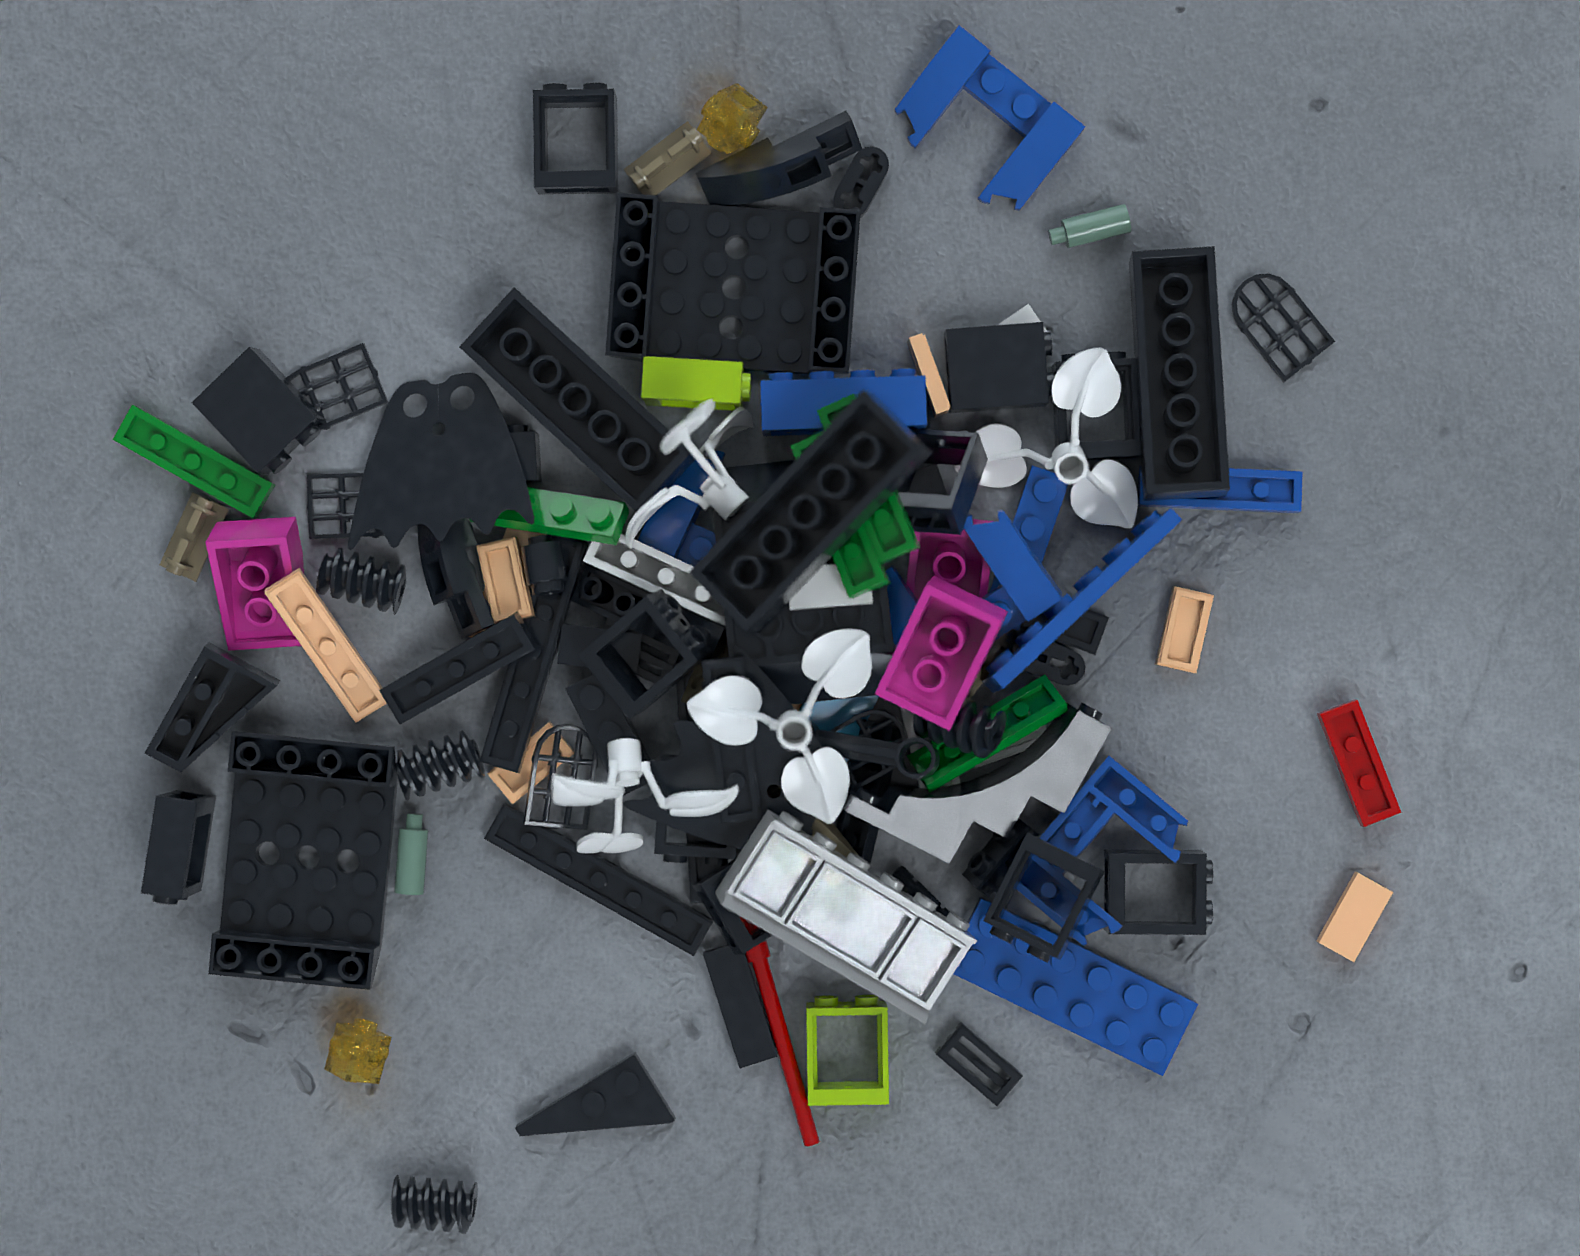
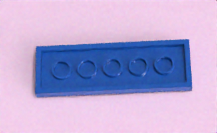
M1172 508L1161 515L1157 510L1147 515L1130 531L1135 536L1133 540L1129 541L1126 537L1122 542L1117 543L1101 558L1106 563L1102 569L1095 566L1092 570L1086 572L1073 585L1077 592L1072 597L1067 593L1062 597V600L1043 613L1048 618L1045 623L1041 625L1037 621L1034 625H1030L1014 640L1019 647L1013 653L1007 649L985 668L989 675L982 682L992 693L1004 689L1182 521L1181 517Z
M979 897L968 920L970 924L968 931L977 942L972 944L953 973L954 975L1161 1076L1164 1075L1198 1006L1197 1002L1072 941L1069 942L1061 960L1051 956L1047 963L1026 952L1029 944L1015 937L1010 944L990 934L992 925L983 920L992 902ZM1007 909L1002 916V919L1053 945L1059 936Z

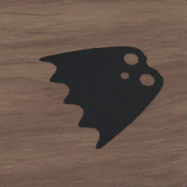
M461 373L450 376L445 382L440 384H431L424 379L402 384L395 391L385 409L366 462L353 514L348 549L352 550L361 537L372 529L380 530L390 546L396 548L406 532L418 524L427 526L437 541H443L451 525L460 518L472 520L483 534L489 535L497 518L505 510H515L529 524H533L535 518L513 439L499 406L485 381L475 373ZM462 386L471 388L474 392V401L471 406L464 410L453 408L450 402L453 391ZM413 394H421L427 401L424 413L418 417H409L403 410L406 398ZM437 423H443L446 427L445 432L440 436L434 435L432 431L433 426Z
M733 646L734 656L744 655L746 679L750 680L761 693L762 705L758 712L764 713L778 721L784 713L796 710L758 665L740 647ZM757 720L758 729L754 738L762 814L764 816L767 810L780 816L782 811L802 822L801 830L812 836V825L817 817L806 812L804 813L788 802L781 787V777L786 764L791 759L804 757V755L799 750H791L784 747L778 739L777 730H772L767 724ZM675 721L674 728L681 742L680 753L669 760H649L651 772L663 796L668 798L682 792L717 791L711 737L695 721ZM812 732L811 739L806 745L811 754L822 748V745ZM776 784L781 788V795L773 799L768 796L767 789L770 785ZM654 794L645 799L623 802L627 809L694 836L738 849L744 848L761 821L753 820L721 824L720 812L701 817L672 816L669 809H662L659 806ZM775 838L765 855L789 857L799 854L800 851Z

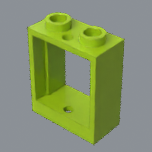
M644 356L641 398L646 406L695 409L711 399L715 403L714 410L734 411L742 407L743 402H750L751 373H744L743 362Z
M864 994L854 996L855 1001L838 1002V996L835 995L815 996L814 1002H806L808 1106L889 1105L888 1007L886 1001H879V997L876 995ZM876 1015L878 1081L818 1082L817 1016Z

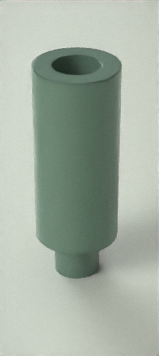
M1121 204L1062 219L1061 227L1049 229L1048 235L1051 245L1065 242L1067 248L1130 233L1131 222L1126 205Z
M407 813L406 827L399 828L394 893L405 895L424 894L428 829L422 828L423 814Z

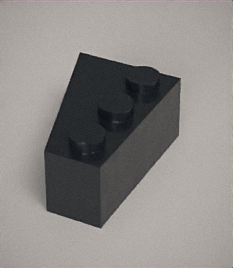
M208 642L202 649L146 749L145 754L179 772L184 771L260 700L269 694L281 680Z

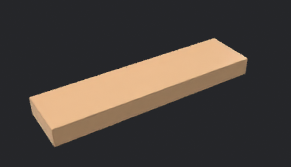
M300 568L265 589V595L355 723L387 704L379 691L383 687Z

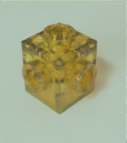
M736 83L719 90L717 95H713L705 103L701 110V114L704 117L697 130L707 138L709 145L718 151L729 154L741 147L745 149L757 138L760 132L757 125L768 107Z
M355 1018L353 1024L337 1022L333 1037L329 1043V1053L324 1069L346 1082L379 1084L384 1064L389 1054L392 1037L377 1030L378 1024L370 1020Z

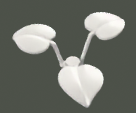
M1103 348L1087 349L1075 354L1063 363L1057 370L1052 382L1051 392L1054 403L1062 409H1073L1070 442L1057 446L1052 453V458H1047L1030 449H1021L1020 435L1012 427L999 423L985 425L976 431L980 435L988 458L979 485L1004 488L1018 483L1024 478L1027 471L1023 457H1029L1045 465L1046 469L1054 468L1057 477L1062 482L1073 484L1070 490V503L1079 517L1094 524L1132 528L1137 513L1138 496L1131 472L1124 464L1110 458L1098 461L1090 471L1084 452L1079 446L1080 412L1088 417L1103 416L1115 407L1121 393L1120 378L1107 350ZM954 465V468L957 472L959 471L961 465Z
M711 399L695 408L686 419L677 424L667 434L661 443V451L664 454H668L680 442H683L710 477L700 487L704 492L703 497L678 485H674L669 489H662L641 506L627 526L626 545L630 549L636 534L645 522L668 500L680 495L698 503L704 510L712 506L726 521L746 504L749 497L729 476L714 451L734 434L754 427L752 417L744 407H739L730 413L712 432L700 450L692 443L690 434L713 412L715 403ZM705 457H710L717 471L713 469Z
M838 629L825 633L810 643L803 655L802 670L808 678L817 682L812 688L802 711H788L778 721L764 713H759L758 711L762 705L761 693L750 680L741 676H725L715 680L688 701V710L696 724L704 732L719 742L728 745H743L751 742L757 734V720L767 724L770 729L777 730L778 739L784 747L791 750H799L804 755V757L791 759L783 770L781 787L785 797L799 810L813 815L827 824H832L841 812L847 798L849 770L842 755L831 747H822L811 754L806 746L812 735L808 717L811 715V710L822 687L833 697L847 698L858 694L866 686L872 668L869 634L858 629Z
M618 739L607 744L609 759L607 784L576 780L553 774L552 800L555 804L562 806H590L599 804L604 799L615 798L614 829L612 833H592L584 836L577 842L576 848L578 853H598L600 851L603 853H621L637 849L643 844V836L640 834H621L624 787L639 784V777L643 774L659 806L662 809H669L670 815L681 817H701L720 812L728 807L736 798L738 784L722 791L682 792L665 798L651 772L650 762H642L640 741L636 739Z

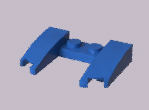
M959 25L897 105L895 113L899 115L906 111L915 131L907 139L915 149L963 89L1024 137L1023 141L978 197V200L985 204H990L992 194L1016 199L1014 210L1019 211L1081 135L1085 126L1056 102L1051 104L990 55V49Z
M719 450L715 451L720 461L723 462L726 454ZM706 459L713 469H716L711 459ZM695 460L672 486L678 485L703 497L704 492L700 487L709 475L698 461ZM680 495L668 500L646 521L637 540L691 566H695L716 544L714 532L695 524L702 507L698 503Z
M998 510L999 521L973 524L972 514H969L964 525L965 531L1001 583L997 588L982 597V599L1008 611L995 640L1023 621L1027 620L1029 622L1062 600L1061 590L1004 510ZM891 565L886 570L888 579L891 581L887 591L893 642L897 647L918 603V599L895 567Z
M1108 756L1073 797L1065 813L1061 812L1039 839L1078 858L1116 814L1176 864L1181 855V851L1173 849L1178 826H1187L1188 820L1112 757ZM1033 855L1016 889L1063 928L1081 890L1063 876L1067 871ZM1091 899L1072 937L1084 946L1088 944L1086 935L1107 926L1111 933H1115L1123 926Z

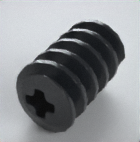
M339 547L333 557L328 556V553L324 556L318 572L316 592L317 594L324 595L330 588L331 596L335 599H340L346 592V599L349 603H356L362 597L363 606L368 608L374 605L377 600V607L382 612H386L393 604L395 615L400 607L406 586V566L401 564L396 573L392 574L390 571V561L385 560L381 568L377 570L375 569V557L370 556L363 566L359 564L358 552H354L349 561H344V549Z
M971 700L965 705L963 710L961 707L950 730L917 714L913 716V729L915 735L919 738L929 737L934 743L944 742L948 748L959 747L963 753L973 752L978 758H986L1001 742L1007 714L1005 711L1000 710L994 719H991L992 709L990 706L985 705L977 715V703Z
M462 730L459 731V744H454L449 736L446 735L444 736L442 749H439L433 740H429L428 753L423 754L417 744L413 745L412 758L410 759L407 758L402 749L397 750V763L395 766L405 799L407 801L410 799L411 789L417 796H424L426 793V783L432 791H440L441 779L444 780L447 786L454 787L457 774L464 782H470L472 779V769H474L479 777H485L484 765L482 762H479L481 754L475 740H470Z
M396 1175L391 1194V1215L394 1226L402 1228L408 1218L410 1227L417 1230L424 1219L427 1230L434 1231L440 1220L443 1231L449 1233L457 1221L459 1232L466 1234L475 1216L478 1195L477 1182H474L470 1193H465L463 1181H458L454 1192H449L447 1179L442 1180L438 1190H433L431 1178H426L422 1189H417L415 1177L411 1176L406 1187L403 1188L400 1184L399 1175Z

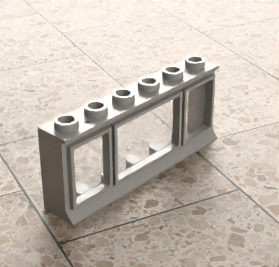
M767 810L715 891L722 906L926 1024L929 1010L972 944L977 942L968 931L970 924L952 912H949L947 917L935 910L937 904L919 892L912 897L902 891L904 884L890 874L883 872L881 877L872 873L868 870L871 865L855 853L850 852L846 857L835 850L837 844L825 835L816 832L812 837L802 831L803 823L792 815L782 811L780 816H777Z

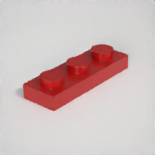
M1353 699L1317 713L1360 826L1366 827L1402 813L1358 700Z

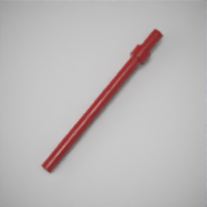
M739 916L749 933L758 928L755 924ZM764 940L745 954L747 961L753 964L805 1147L818 1144L820 1140L810 1106H808V1098L768 962V957L771 954L767 940Z

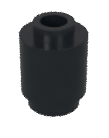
M539 535L528 538L529 545L521 547L526 584L528 587H531L532 595L542 596L565 591L563 582L567 580L561 541H553L552 535Z

